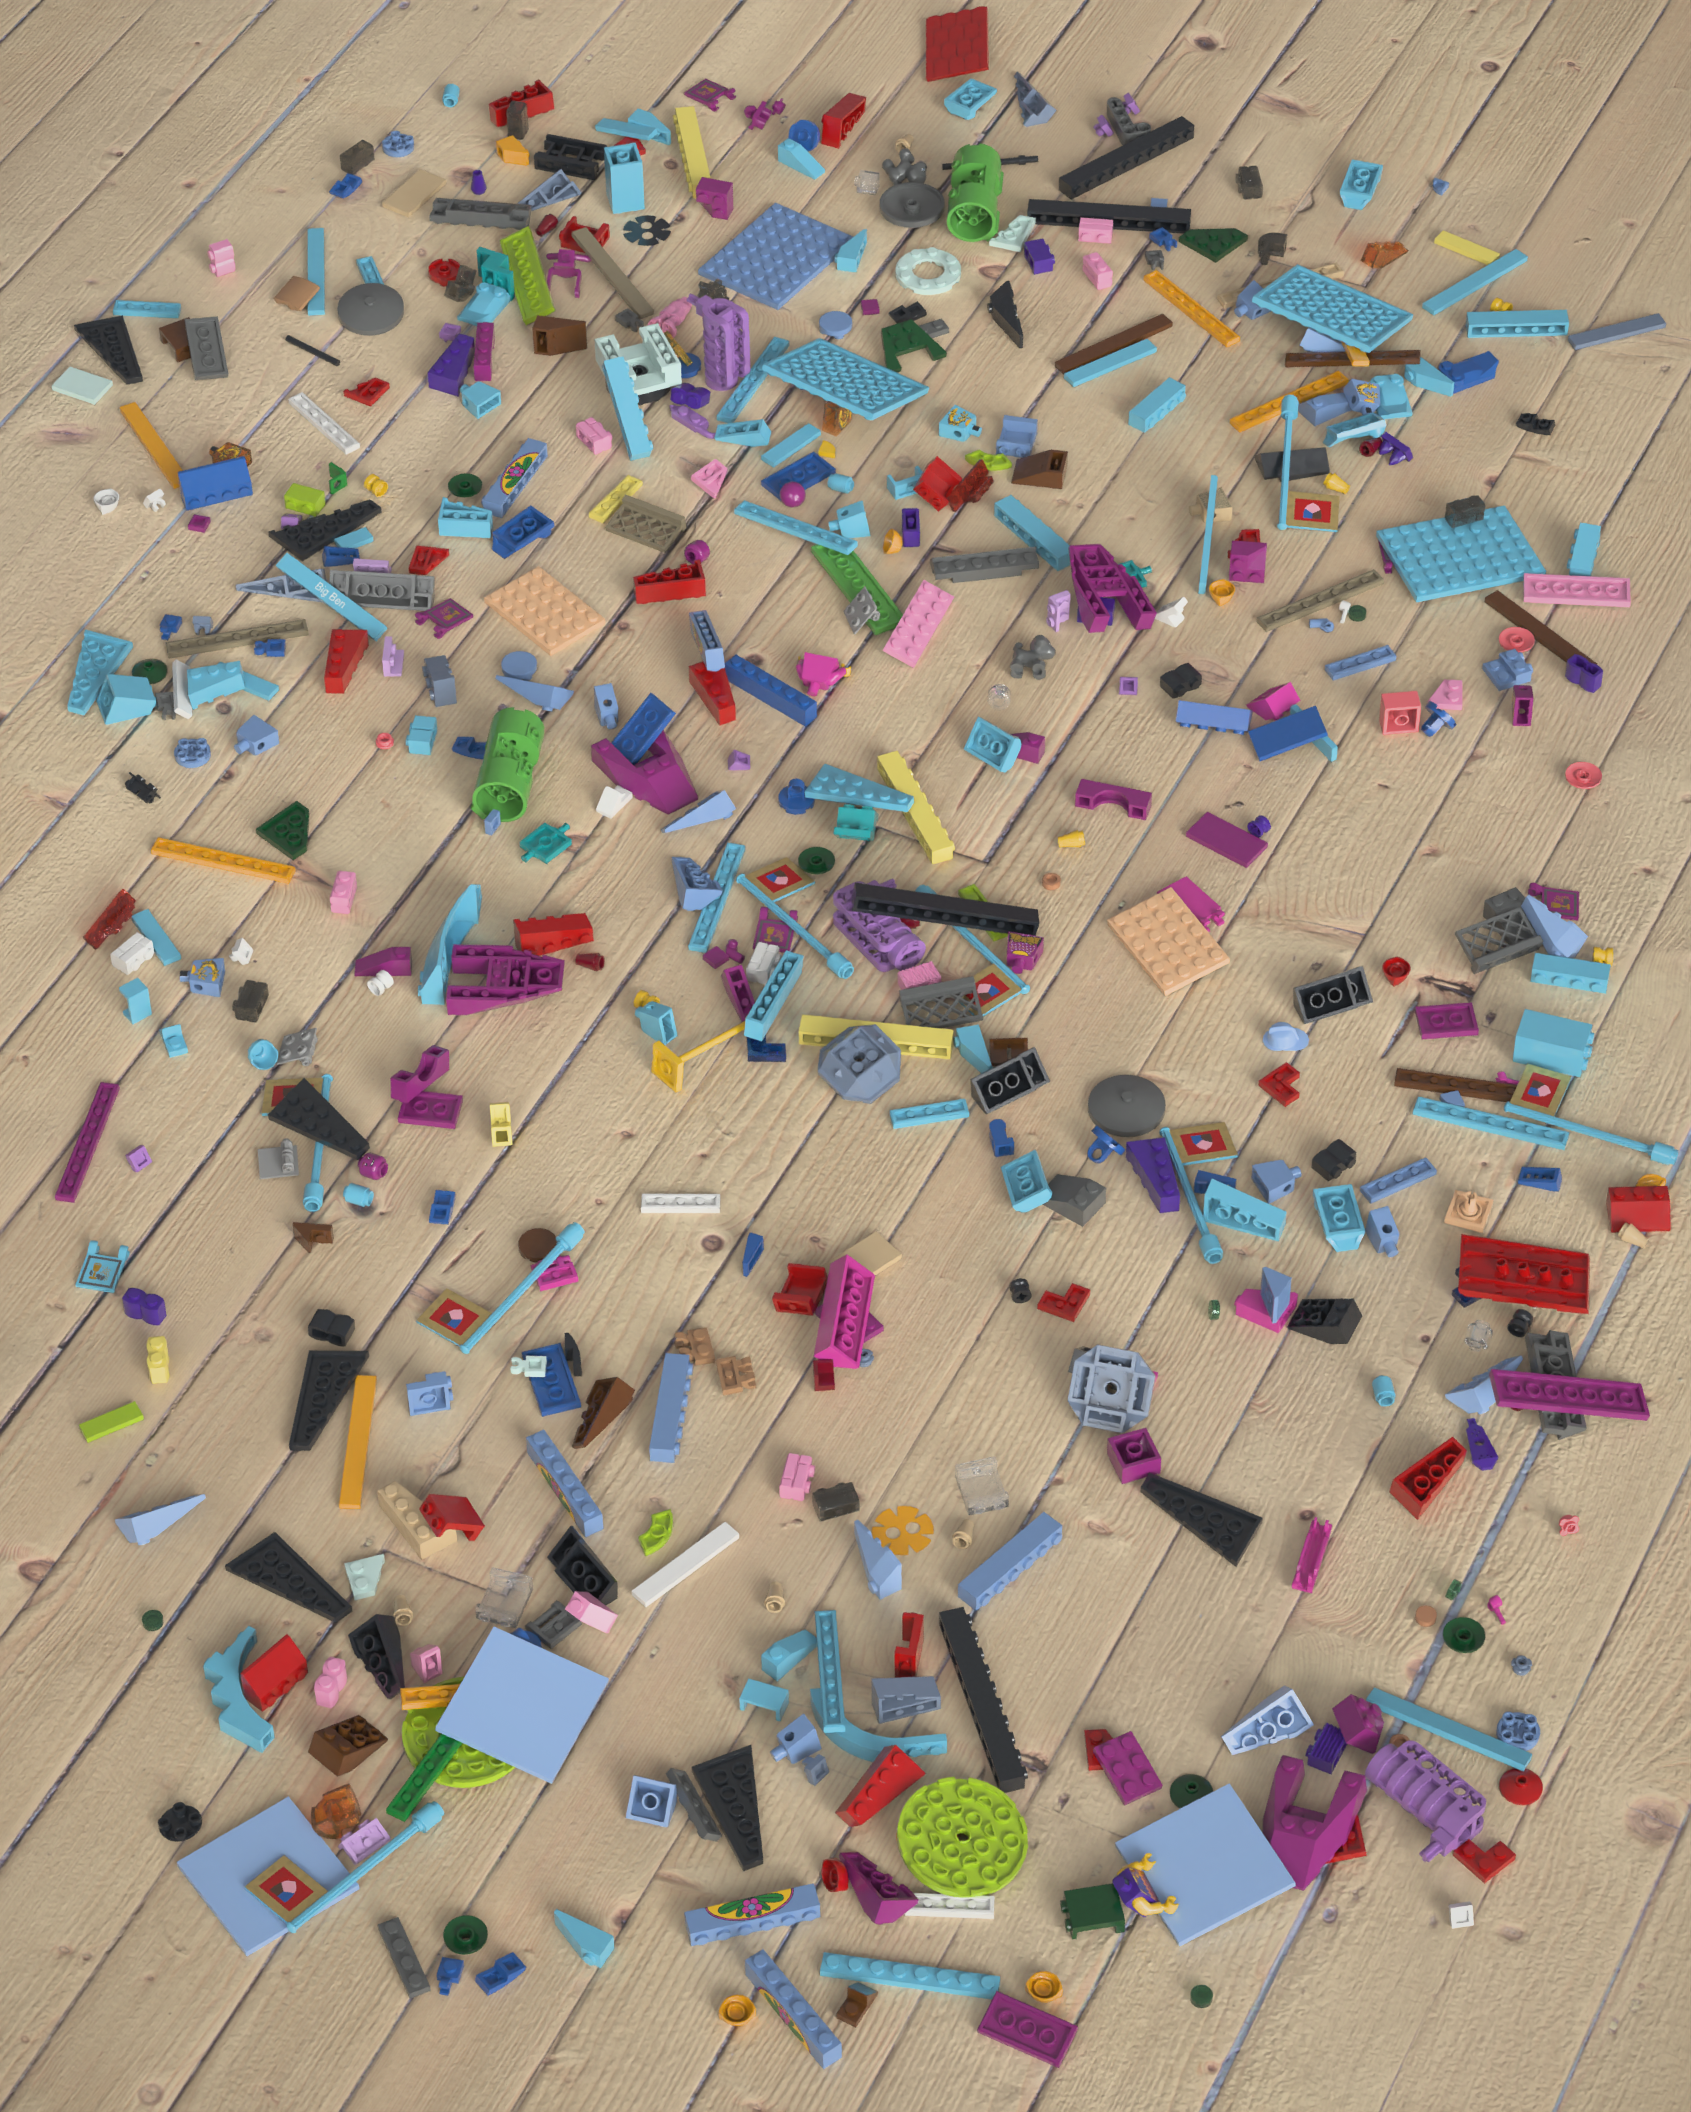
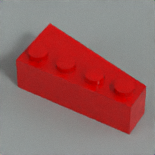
M539 79L532 86L529 84L524 86V90L520 92H512L510 97L504 96L489 103L490 120L496 127H504L506 124L519 122L525 118H532L535 115L547 113L554 109L553 92Z
M848 93L823 114L821 120L823 123L821 144L840 148L841 140L845 141L847 135H845L847 131L851 132L854 124L864 114L866 97Z
M700 559L695 560L694 564L687 565V563L680 564V568L670 569L669 567L663 569L661 573L654 571L633 577L636 604L706 596L705 576Z
M332 629L324 676L326 693L344 694L352 679L353 672L357 669L359 660H362L364 651L369 646L367 630Z
M703 661L688 666L690 684L719 726L735 721V702L725 668H720L719 671H707Z
M586 913L562 915L561 918L546 916V919L536 920V917L528 918V921L513 919L517 950L522 952L528 950L533 955L541 956L594 941L593 927Z
M1451 1437L1395 1477L1389 1493L1418 1520L1461 1467L1467 1450L1454 1437Z
M897 1745L886 1746L835 1813L849 1827L860 1826L926 1773Z

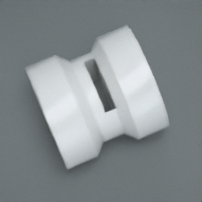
M385 970L379 971L375 978L373 977L367 982L369 990L376 996H380L384 993L385 989L390 988L394 984L393 978Z

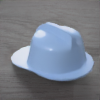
M1277 1022L1265 1033L1263 1043L1268 1049L1273 1051H1297L1306 1048L1309 1038L1304 1031L1293 1028L1289 1023Z

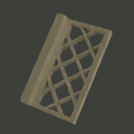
M626 494L622 499L623 504L605 527L608 532L664 553L669 549L678 534L684 532L687 528L685 516ZM624 511L630 512L632 515L622 517L621 514ZM643 517L646 520L637 523L635 518ZM634 520V524L625 526L624 521ZM656 522L661 524V526L651 528L650 524ZM617 523H622L623 525L620 528H614L613 526ZM641 526H649V529L647 530H639V527ZM672 528L675 531L666 534L665 529ZM637 529V533H627V530ZM663 530L664 535L654 536V532ZM651 534L652 538L643 539L642 536ZM664 539L667 541L664 546L657 544V541Z

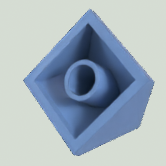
M1263 1267L1260 1294L1273 1324L1279 1320L1289 1305L1292 1278L1268 1267Z
M634 1775L626 1818L668 1827L677 1804L676 1784Z

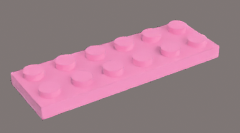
M1524 573V602L1630 607V578Z
M923 580L883 651L914 668L954 596Z

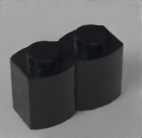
M1190 663L1182 664L1175 670L1168 671L1160 677V687L1172 699L1182 697L1187 691L1195 690L1202 684V675Z
M1337 1139L1313 1157L1311 1168L1327 1181L1337 1179L1342 1171L1347 1168L1350 1169L1355 1165L1357 1152L1341 1139Z
M317 1309L308 1325V1335L320 1341H328L341 1347L347 1345L355 1330L354 1319L348 1315L334 1314L328 1309Z

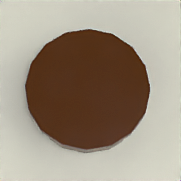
M543 1228L528 1230L521 1235L518 1241L519 1252L523 1258L526 1257L531 1262L543 1260L557 1245L556 1236L551 1231Z

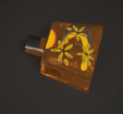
M827 401L824 403L822 431L837 437L851 422L852 412L831 401Z
M230 442L225 443L220 448L212 446L209 451L213 463L244 456L247 467L252 464L251 450Z

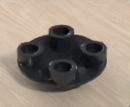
M177 1802L158 1820L160 1833L170 1841L180 1842L188 1840L200 1830L202 1826L201 1814L196 1808L185 1805L182 1802Z

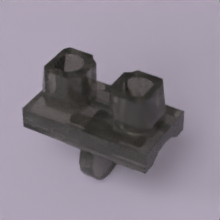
M716 279L714 282L710 281L709 284L700 281L698 284L700 290L697 296L699 298L707 295L712 297V299L724 298L729 300L727 290L722 285L721 279Z

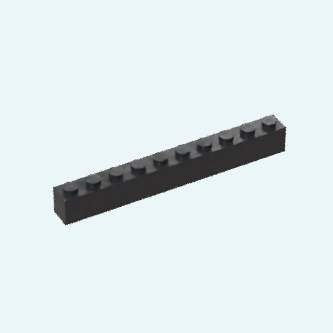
M1181 116L1059 177V191L1072 200L1193 139L1194 124Z
M1029 199L1027 210L1028 217L1036 218V225L1079 227L1081 218L1113 220V229L1153 232L1163 227L1169 233L1184 234L1190 229L1191 209Z
M855 883L851 896L852 911L1008 934L1009 932L1036 936L1040 923L1038 909Z
M964 1607L939 1612V1626L997 1788L1004 1793L1024 1789L1025 1779H1028L1025 1766H1021L1020 1762L1022 1759L1019 1749L1014 1747L1015 1738L1013 1732L1008 1730L1009 1722L1007 1715L1002 1714V1701L995 1695L997 1693L994 1681H990L989 1666L983 1662L982 1647L978 1648L977 1633L971 1629L970 1614L966 1615Z

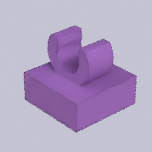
M1129 92L1123 96L1125 102L1122 103L1127 113L1129 114L1131 110L1135 115L1141 112Z
M1103 115L1097 117L1099 123L1094 125L1096 134L1099 137L1104 133L1108 137L1113 135L1114 132Z
M445 323L439 332V337L444 339L446 343L448 340L453 341L461 332V326Z
M139 1145L125 1155L134 1172H139L152 1163L144 1145Z

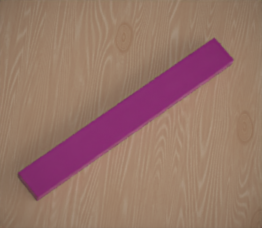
M100 1082L56 1191V1200L75 1203L120 1090L119 1084Z

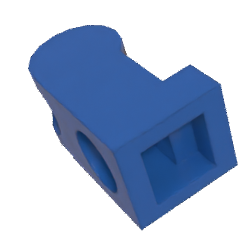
M1001 1119L992 1120L989 1124V1138L994 1156L1014 1155L1013 1137L1007 1138L1005 1121Z

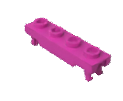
M1317 1517L1311 1522L1292 1582V1589L1308 1593L1313 1592L1332 1531V1524H1329V1520H1326L1323 1526L1318 1523Z

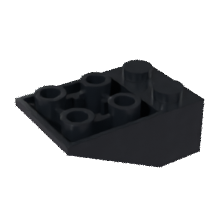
M1354 1298L1302 1299L1287 1328L1329 1344H1348L1362 1318V1314Z

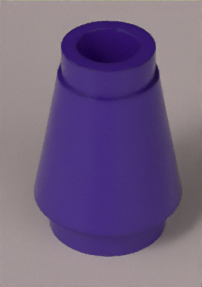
M475 170L472 175L471 190L476 195H482L485 193L487 186L482 171Z

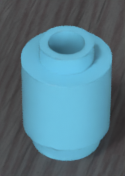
M448 84L444 87L442 101L445 106L454 107L458 103L460 89L457 85Z
M835 473L829 476L828 487L831 490L848 494L854 488V481L852 477Z
M350 1183L349 1186L344 1188L343 1197H345L346 1202L364 1207L371 1205L374 1192L370 1188Z
M1383 1375L1376 1377L1372 1381L1376 1401L1380 1406L1392 1405L1396 1397L1392 1379Z

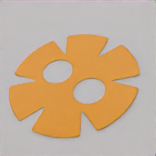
M898 1506V1516L891 1509H887L877 1516L875 1522L885 1527H872V1535L874 1539L879 1538L881 1540L882 1547L891 1542L889 1549L893 1554L908 1555V1545L916 1553L929 1545L931 1539L921 1534H934V1527L927 1514H923L915 1519L919 1509L910 1506ZM915 1522L920 1525V1530L915 1534H911L906 1531L905 1527L908 1523ZM891 1527L898 1528L900 1536L896 1539H890L886 1536V1530Z

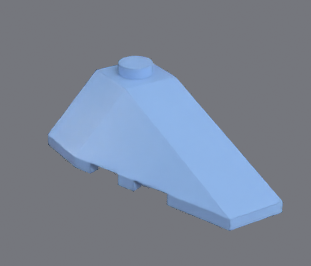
M1311 327L1307 328L1300 343V346L1308 352H1346L1340 340L1332 339L1329 335L1319 333Z
M1531 895L1526 896L1521 907L1536 934L1541 936L1542 944L1548 955L1575 958L1588 936L1572 921L1566 922L1561 919V914L1550 912L1545 904Z
M1522 1355L1507 1358L1489 1368L1488 1372L1474 1376L1472 1378L1473 1381L1456 1386L1445 1394L1446 1399L1468 1414L1475 1412L1483 1414L1489 1411V1407L1496 1402L1489 1377L1491 1369L1516 1371L1523 1360Z
M205 1494L193 1495L170 1502L169 1506L165 1504L153 1507L151 1512L149 1510L139 1511L117 1518L115 1523L129 1543L137 1542L138 1545L149 1543L150 1538L159 1535L206 1497Z
M859 1520L854 1521V1534L867 1576L868 1588L872 1594L875 1593L881 1600L902 1589L901 1563L887 1546L884 1548L881 1546L879 1538L873 1539L867 1527Z
M1284 1685L1258 1704L1226 1731L1221 1738L1231 1754L1234 1755L1256 1749L1262 1745L1277 1743V1741L1287 1738H1295L1314 1724L1293 1689Z

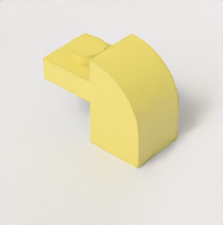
M509 1102L490 1103L493 1147L512 1145Z

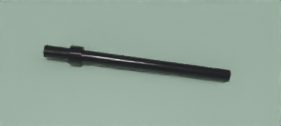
M1019 155L1018 157L1000 160L1001 165H1026V163L1038 162V156L1025 157V155ZM952 163L942 164V170H951Z

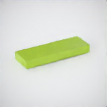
M134 1401L79 1424V1429L87 1443L144 1420V1417Z

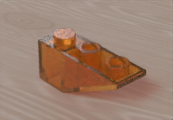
M1376 241L1375 243L1367 244L1361 261L1371 268H1383L1408 253L1409 250L1397 241L1394 243Z

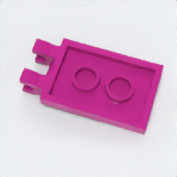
M1187 876L1157 891V894L1172 887L1208 932H1210V928L1207 927L1210 924V918L1218 927L1225 922L1221 918L1225 916V912L1221 910V907Z

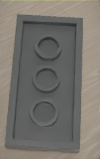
M218 316L185 319L184 324L194 379L227 378L228 369Z

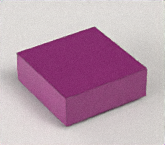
M877 299L861 300L863 315L880 314Z
M194 514L188 524V530L205 533L211 522L210 517Z
M715 946L703 954V960L714 969H717L729 961V955L718 946Z

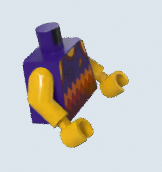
M1146 1853L1140 1862L1135 1861L1127 1864L1117 1872V1876L1112 1880V1883L1123 1903L1136 1913L1146 1917L1162 1913L1163 1910L1168 1914H1173L1179 1905L1174 1904L1176 1897L1168 1896L1165 1903L1161 1904L1144 1871H1141V1869L1149 1871L1156 1863V1861H1148L1152 1856L1151 1853Z

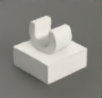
M158 489L148 495L143 502L146 508L152 507L154 512H157L159 509L156 504H160L163 508L166 503L162 499L164 495L162 490Z
M243 938L237 939L235 946L231 949L232 954L229 957L233 962L239 961L242 965L248 964L253 949Z
M1470 1901L1449 1905V1919L1452 1929L1474 1925L1473 1906Z

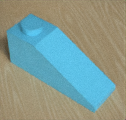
M638 108L628 118V123L657 128L658 133L652 140L666 145L671 144V131L652 113Z
M787 138L778 145L779 162L814 180L825 173V169L801 144Z
M863 229L840 247L839 253L835 254L837 270L857 272L867 244V229Z
M1422 357L1420 358V364L1405 365L1404 378L1414 386L1446 396H1453L1454 382Z
M763 419L720 424L717 426L715 440L750 447L765 446L769 444L771 430Z
M979 1025L956 1028V1036L953 1037L954 1046L959 1049L960 1055L980 1073L991 1069L992 1064Z
M805 1629L775 1642L761 1655L762 1671L778 1682L817 1647V1638Z
M556 1909L554 1911V1918L557 1928L585 1963L601 1968L614 1950V1936Z

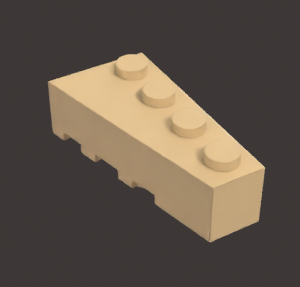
M396 1481L377 1490L379 1506L421 1560L457 1542L456 1530L447 1529L441 1537H436L419 1510L423 1501Z

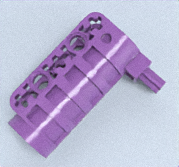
M690 293L686 300L696 306V314L700 315L703 319L705 383L709 388L716 391L730 390L737 385L738 376L743 378L750 373L749 315L744 308L728 299H712L707 295L699 298Z
M889 879L881 884L876 880L867 883L869 885L897 888L894 879ZM857 881L834 892L833 904L838 910L833 914V924L877 970L888 972L896 968L902 971L912 968L920 962L924 956L926 946L916 934L912 933L905 923L901 922L900 918L852 911L851 896L855 883H866ZM849 928L857 929L853 932L848 931ZM870 950H877L878 952L875 953V954H872V953H870L869 951H870Z
M1406 1741L1400 1747L1388 1744L1381 1748L1368 1764L1365 1777L1376 1787L1384 1790L1385 1794L1392 1800H1396L1401 1804L1404 1810L1413 1814L1421 1824L1434 1831L1431 1834L1430 1844L1419 1853L1424 1862H1430L1439 1853L1445 1857L1452 1850L1457 1849L1468 1839L1472 1840L1482 1831L1484 1819L1481 1815L1485 1812L1486 1808L1485 1797L1419 1743ZM1428 1761L1433 1764V1767L1424 1768L1421 1764ZM1462 1788L1465 1790V1794L1458 1795L1454 1792V1789Z

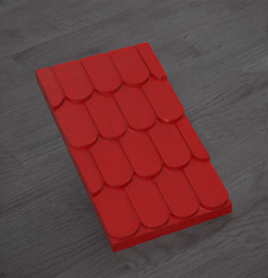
M979 6L971 10L964 9L956 13L950 12L941 16L935 15L926 18L927 82L989 70L987 6Z
M1461 1234L1458 1285L1460 1294L1466 1297L1492 1299V1301L1527 1304L1530 1307L1557 1309L1560 1312L1589 1314V1254Z

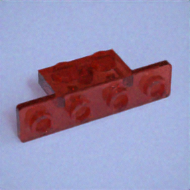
M983 459L978 460L947 497L952 512H956L964 502H978L994 483L992 476H987L989 472Z
M121 889L85 933L83 939L95 950L98 949L112 933L116 935L123 928L121 924L127 922L133 914L131 912L135 908L133 904L136 900L125 889Z

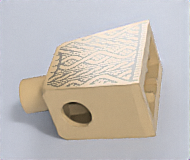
M1218 487L1216 490L1213 522L1231 521L1232 506L1222 487ZM1209 491L1198 494L1196 504L1189 506L1190 515L1200 514L1205 523Z

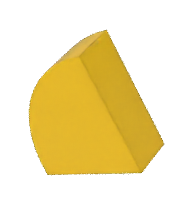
M823 440L818 455L835 458V447L830 442Z

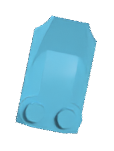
M971 78L946 97L944 105L951 114L970 120L976 116V110L997 93V89Z
M1351 160L1340 189V195L1345 207L1362 210L1372 199L1377 184L1381 180L1383 165Z
M485 282L481 283L476 287V294L457 316V320L477 326V323H492L511 301L510 295L501 287Z
M1399 374L1375 376L1369 381L1379 384L1380 406L1376 409L1377 415L1383 419L1412 416L1402 376Z
M1372 412L1327 426V434L1323 444L1331 447L1348 438H1359L1368 435L1373 438L1381 437L1386 428L1385 419Z
M978 717L964 750L1000 772L1005 773L1014 765L1021 749V740L987 720Z
M1036 1150L1001 1167L1012 1206L1016 1211L1021 1213L1028 1212L1048 1202L1051 1198L1052 1191L1048 1186Z
M1352 1184L1313 1189L1314 1207L1318 1211L1326 1239L1336 1252L1358 1249L1361 1239L1365 1234V1228Z

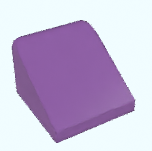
M286 513L281 517V529L287 525L290 527L299 525L303 516Z
M1120 677L1119 695H1137L1138 677Z
M733 750L728 757V770H749L750 755Z

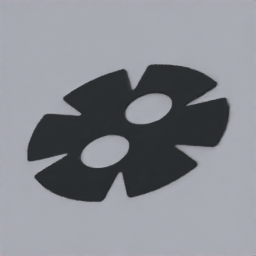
M651 215L635 217L638 223L630 220L623 228L625 231H632L623 234L628 241L633 243L640 239L638 245L642 246L659 244L656 238L665 241L671 233L669 230H662L671 227L666 220L661 218L654 222L656 216ZM644 222H650L652 224V227L649 229H643L641 227V224ZM650 232L653 234V237L651 239H644L642 234Z

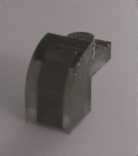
M1267 233L1259 238L1258 254L1262 265H1268L1270 255L1284 257L1287 248V234Z
M460 265L456 280H448L444 296L456 302L466 301L476 287L473 285L477 270Z

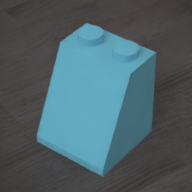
M114 674L106 675L97 699L104 723L107 725L150 715L157 702L148 678Z

